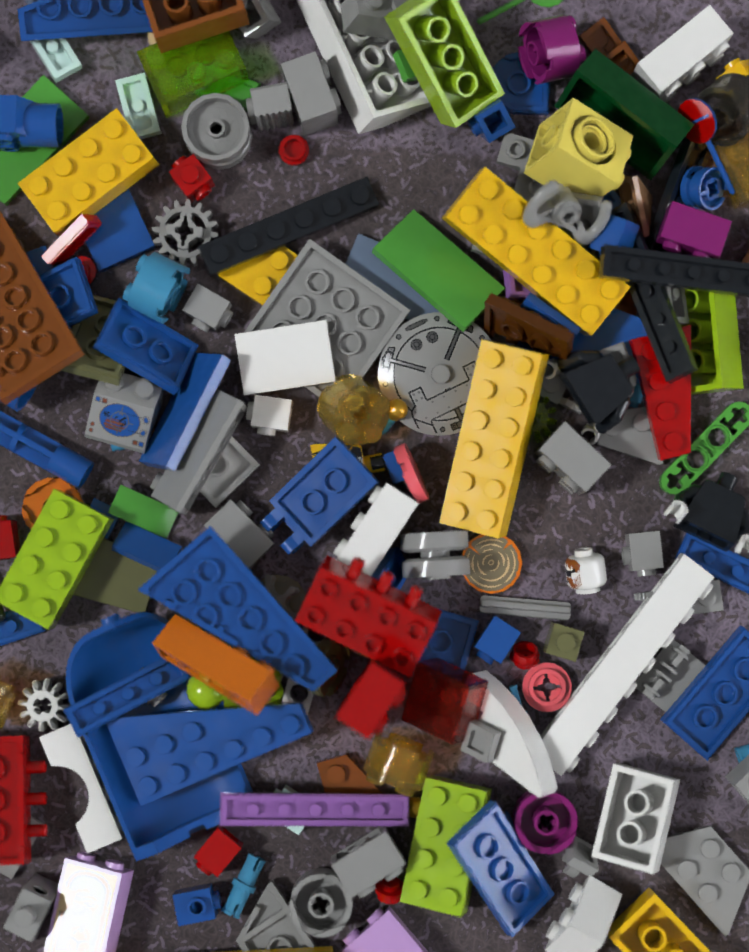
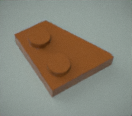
M347 753L317 761L325 793H382Z

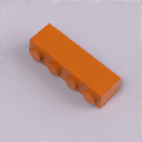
M175 614L152 642L161 658L258 716L280 687L274 676L275 670L262 660L257 663L250 659L251 656L241 647L237 646L233 649L226 644L225 640L213 633L208 634L203 631V628L192 622V620L188 618L185 620Z

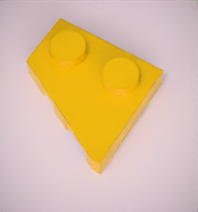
M283 246L220 272L218 277L263 306L298 255Z

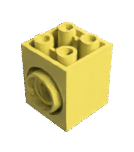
M572 98L539 125L524 174L542 185L554 180L563 184L564 187H569L572 192L604 197L611 190H617L624 180L625 174H623V171L632 153L630 146L633 135L575 98Z

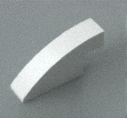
M487 670L471 673L460 695L483 712L479 722L501 732L492 762L538 798L555 793L557 783L551 761L541 736L529 715L512 693Z

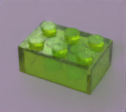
M229 31L164 53L160 52L157 43L137 51L166 118L186 110L194 100L202 95L224 93L249 80L246 67Z

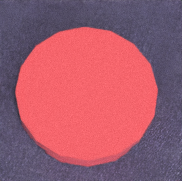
M403 443L394 447L396 461L399 465L401 464L404 474L403 478L414 500L416 499L419 504L430 500L424 480L407 445Z

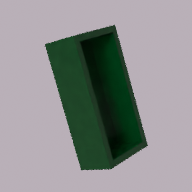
M597 49L576 70L554 107L560 109L572 98H575L632 134L633 139L630 146L632 153L627 163L650 181L694 126L682 114Z

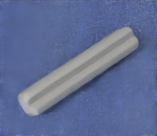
M483 595L479 603V610L482 614L566 621L571 616V604L569 602Z

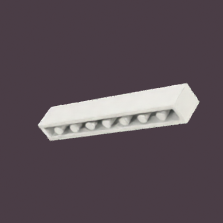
M680 553L651 590L653 592L650 598L647 597L571 694L567 703L558 711L540 735L549 755L552 768L560 776L565 771L570 773L580 761V757L577 755L584 746L590 748L599 736L597 729L603 722L608 724L618 711V708L615 706L621 698L627 699L637 687V683L634 681L640 673H648L656 662L654 655L660 647L666 649L675 637L673 631L679 623L684 625L695 610L691 607L697 599L703 600L712 590L714 585L710 582L714 579V576L685 554Z

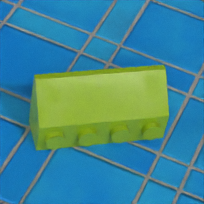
M684 289L689 324L681 325V327L691 325V352L699 369L691 373V395L744 389L735 295Z

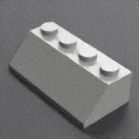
M217 389L175 471L165 470L164 474L158 472L150 486L154 490L151 496L175 511L187 515L247 411L245 403Z

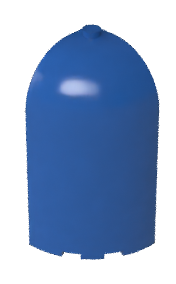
M137 612L120 618L119 614L116 613L100 620L102 627L84 635L75 644L70 653L66 668V688L70 704L73 705L140 670L142 667H146L161 659L152 642L169 621L162 616L150 612ZM187 681L166 692L168 695L155 707L151 703L148 705L145 703L120 717L206 709H200L191 703L186 692ZM107 724L84 735L136 861L156 855L190 838V834L206 828L207 830L219 825L220 792L254 793L242 764H238L141 806Z

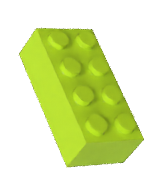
M408 0L384 16L441 124L457 128L505 94L458 0Z
M53 489L0 585V604L48 630L54 629L114 519L61 490Z
M435 775L425 777L400 902L457 917H462L468 912L473 883L446 842L490 801L491 788Z

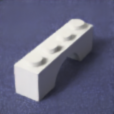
M68 724L39 737L50 765L66 767L75 771L81 776L87 786L89 794L88 806L83 817L75 824L87 854L123 839L125 836L84 736L77 738L71 724Z

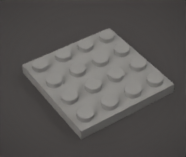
M309 239L244 332L327 320L336 382L305 386V388L340 411L411 310Z

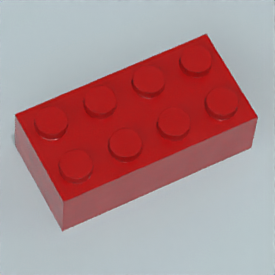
M370 659L339 705L336 718L367 739L370 738L372 733L378 736L388 722L387 711L392 706L396 709L407 693L403 676L390 667Z

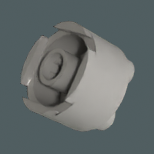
M324 867L314 868L302 874L293 886L289 901L290 916L296 927L318 938L330 937L340 932L348 922L353 907V898L349 896L334 869ZM318 896L328 899L325 908H322L320 904L314 905Z

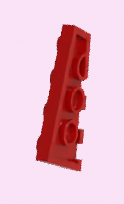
M691 325L681 328L691 350ZM648 336L629 340L633 358L640 367L637 375L658 460L661 461L691 453V374L673 383L666 382Z

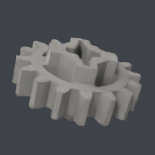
M190 199L186 200L185 206H180L179 202L175 200L174 209L170 210L167 206L163 207L166 214L164 217L156 215L155 219L160 226L152 227V232L159 235V237L155 238L153 243L155 246H163L160 248L159 254L163 256L170 254L169 259L174 261L179 259L180 264L186 266L188 260H191L194 266H198L197 258L201 254L198 249L191 252V248L198 242L205 244L219 238L218 233L212 232V230L219 227L217 221H209L213 216L210 210L202 213V203L199 202L194 208ZM180 215V219L173 224H169L172 219ZM194 216L203 221L205 228L194 224ZM188 223V227L193 234L187 235L184 243L179 232H184ZM166 238L177 242L178 252L168 245Z

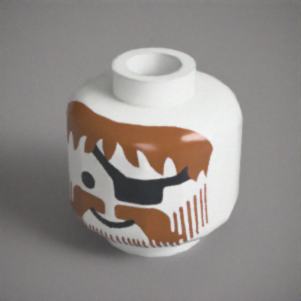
M577 548L574 550V555L569 556L565 560L567 585L576 590L577 594L597 593L600 591V587L605 585L607 581L605 558L603 555L593 552V548Z

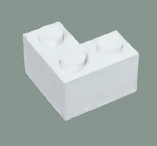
M591 875L582 884L577 882L568 897L572 901L570 907H567L559 921L554 920L547 930L546 937L549 938V941L544 951L596 952L605 942L623 894Z

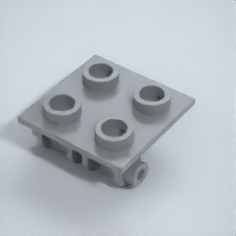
M674 639L666 649H662L655 657L656 662L648 673H642L635 682L637 683L636 689L664 712H667L706 666L692 655L690 650L682 644L680 645Z

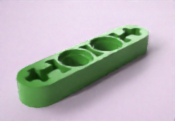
M738 401L727 406L691 443V451H698L702 454L703 464L699 468H692L687 463L688 454L678 456L660 475L659 484L662 491L668 495H676L688 488L749 426V405ZM732 409L736 411L743 409L745 413L742 417L745 421H737L730 427L735 430V433L732 435L729 428L721 424L720 420L723 418L724 422L728 423L734 416L731 412ZM719 429L724 433L725 440L721 446H713L709 442L708 436L711 430ZM680 462L684 470L691 473L692 476L689 478L687 474H684L678 481L681 485L679 489L677 487L668 488L669 479L667 476L668 474L675 476L682 470L677 467V464Z

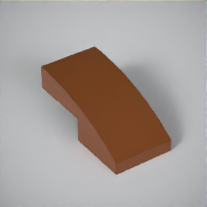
M604 17L578 35V39L590 54L597 49L629 75L633 73L639 62L638 58L626 41L621 42Z

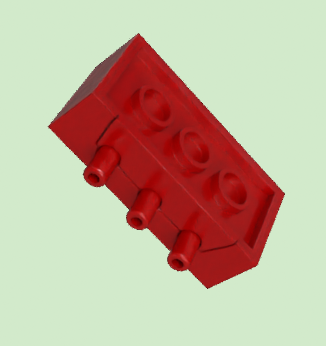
M327 555L320 566L295 622L411 677L438 623L441 610L427 603L425 605V602L420 600L423 589L417 585H413L408 594L392 587L394 575L388 571H383L379 580L361 572L365 565V561L362 558L354 557L349 566Z
M0 736V865L30 863L31 837H46L48 834L47 824H31V805H46L47 793H31L30 773H46L47 762L45 760L30 761V736Z

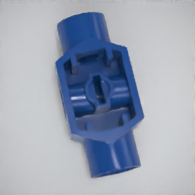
M0 95V150L17 152L19 148H60L62 146L64 122L60 103H36L18 95Z

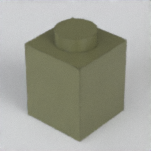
M551 622L543 652L576 662L585 632Z

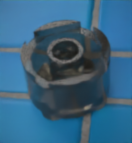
M738 73L724 74L698 94L697 98L709 104L716 116L717 130L712 138L713 140H711L713 144L731 146L749 133V75L744 76Z

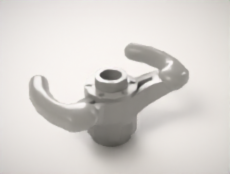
M551 180L531 197L523 214V222L530 228H536L546 222L556 224L558 227L570 230L573 240L579 245H588L606 227L611 216L612 203L608 200L603 201L595 222L590 228L585 229L579 218L582 212L581 205L570 188Z

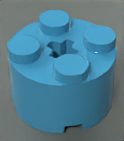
M153 252L150 256L143 254L136 265L135 270L138 274L134 283L130 282L123 293V299L128 301L129 307L164 324L169 320L164 315L168 310L172 312L176 310L185 292L188 280L183 279L184 273L190 274V268L157 252Z

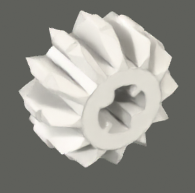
M46 678L43 686L38 680L32 682L33 690L27 687L22 690L23 694L29 699L18 700V705L27 706V710L22 711L19 715L21 718L31 716L27 723L28 727L31 728L38 722L40 732L46 730L47 724L52 730L58 728L57 720L61 722L68 720L61 710L71 706V704L63 703V700L68 698L67 692L61 695L58 693L63 687L61 682L52 688L51 678ZM48 698L51 701L48 706H52L51 710L48 709L42 712L39 708L42 706V704H39V700L42 701Z

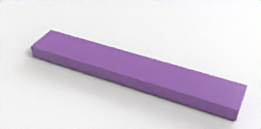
M220 792L219 825L409 826L410 795L400 793Z

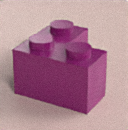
M672 201L667 207L656 242L663 244L662 248L672 253H680L682 251L681 254L718 259L721 256L732 221Z

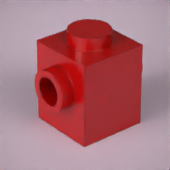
M194 154L189 157L185 155L177 159L171 166L173 169L169 171L172 180L184 196L190 199L191 203L195 200L200 201L211 193V188L215 186L211 176Z

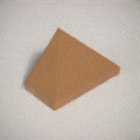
M625 175L621 186L618 188L621 204L625 202L631 204L644 237L650 236L652 195L637 175Z

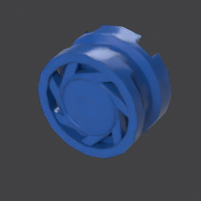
M711 166L690 167L682 177L680 185V195L686 206L710 211L716 210L723 204L726 199L722 197L724 190H728L718 168Z

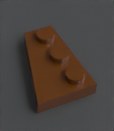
M493 293L485 301L484 332L489 337L493 338L495 334L506 336V342L517 345L519 341L528 343L535 351L547 353L565 360L571 353L574 333H571L563 325H555L543 319L538 313L527 311L515 305L510 299L499 297Z

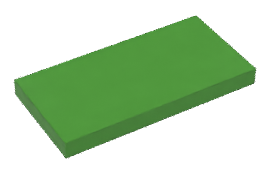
M45 75L28 90L23 98L36 103H60L64 122L62 146L60 148H19L17 152L0 150V201L6 206L22 190L17 183L53 157L90 118Z
M414 209L372 250V253L462 332L484 312L485 301L491 293L500 296L505 290L504 286Z

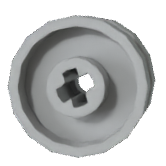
M220 93L206 94L194 100L184 113L181 125L183 139L190 153L194 154L203 166L216 170L232 168L245 158L250 150L253 137L248 115L238 101L229 95ZM220 128L222 129L219 134L212 133V131L218 132Z
M468 531L400 534L401 551L405 553L420 552L421 557L405 559L401 563L402 578L422 577V580L451 579V576L470 575L469 558L466 556L450 557L451 550H465L469 546Z

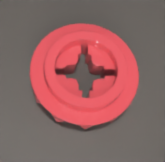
M543 662L530 668L524 675L522 692L527 703L534 709L541 712H553L562 708L569 700L572 691L571 679L561 666ZM544 674H547L550 683L560 685V687L550 690L548 701L543 691L533 688L543 684Z

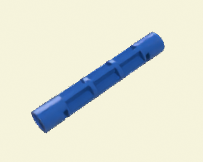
M0 410V446L78 489L84 485L93 469V461Z

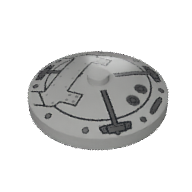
M440 312L423 314L405 322L395 331L385 345L379 359L378 384L386 406L394 399H401L406 402L408 407L407 415L399 421L417 432L434 436L459 433L481 340L491 339L474 322L462 332Z

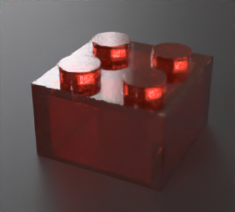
M437 657L420 661L416 666L401 720L451 745L461 743L464 740L468 722L478 720L489 681Z

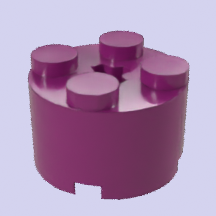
M558 15L526 22L521 26L519 37H524L523 46L518 47L519 58L525 75L528 79L534 78L536 80L535 84L539 85L573 77L580 64L586 60V52L583 45L579 43L576 22L573 16Z
M528 790L517 800L512 812L515 832L523 845L531 851L541 854H556L566 849L575 838L578 825L577 812L567 797L558 790L542 798H538ZM542 814L550 816V825L545 826L543 823L538 825L540 823L539 817Z

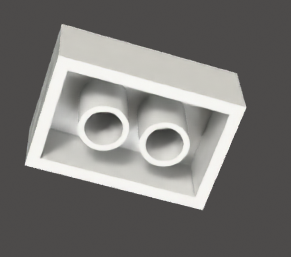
M709 5L639 61L631 76L667 103L677 94L676 91L682 86V83L688 86L701 74L700 71L706 67V63L711 67L724 56L723 53L730 47L728 41L734 33L712 6Z
M388 483L383 488L377 485L368 499V503L372 506L366 515L360 511L351 525L355 532L349 541L343 538L333 552L337 556L336 560L349 566L354 557L362 558L365 561V565L361 572L369 576L373 574L418 505L416 501Z
M622 763L613 764L591 857L650 874L659 872L681 779Z

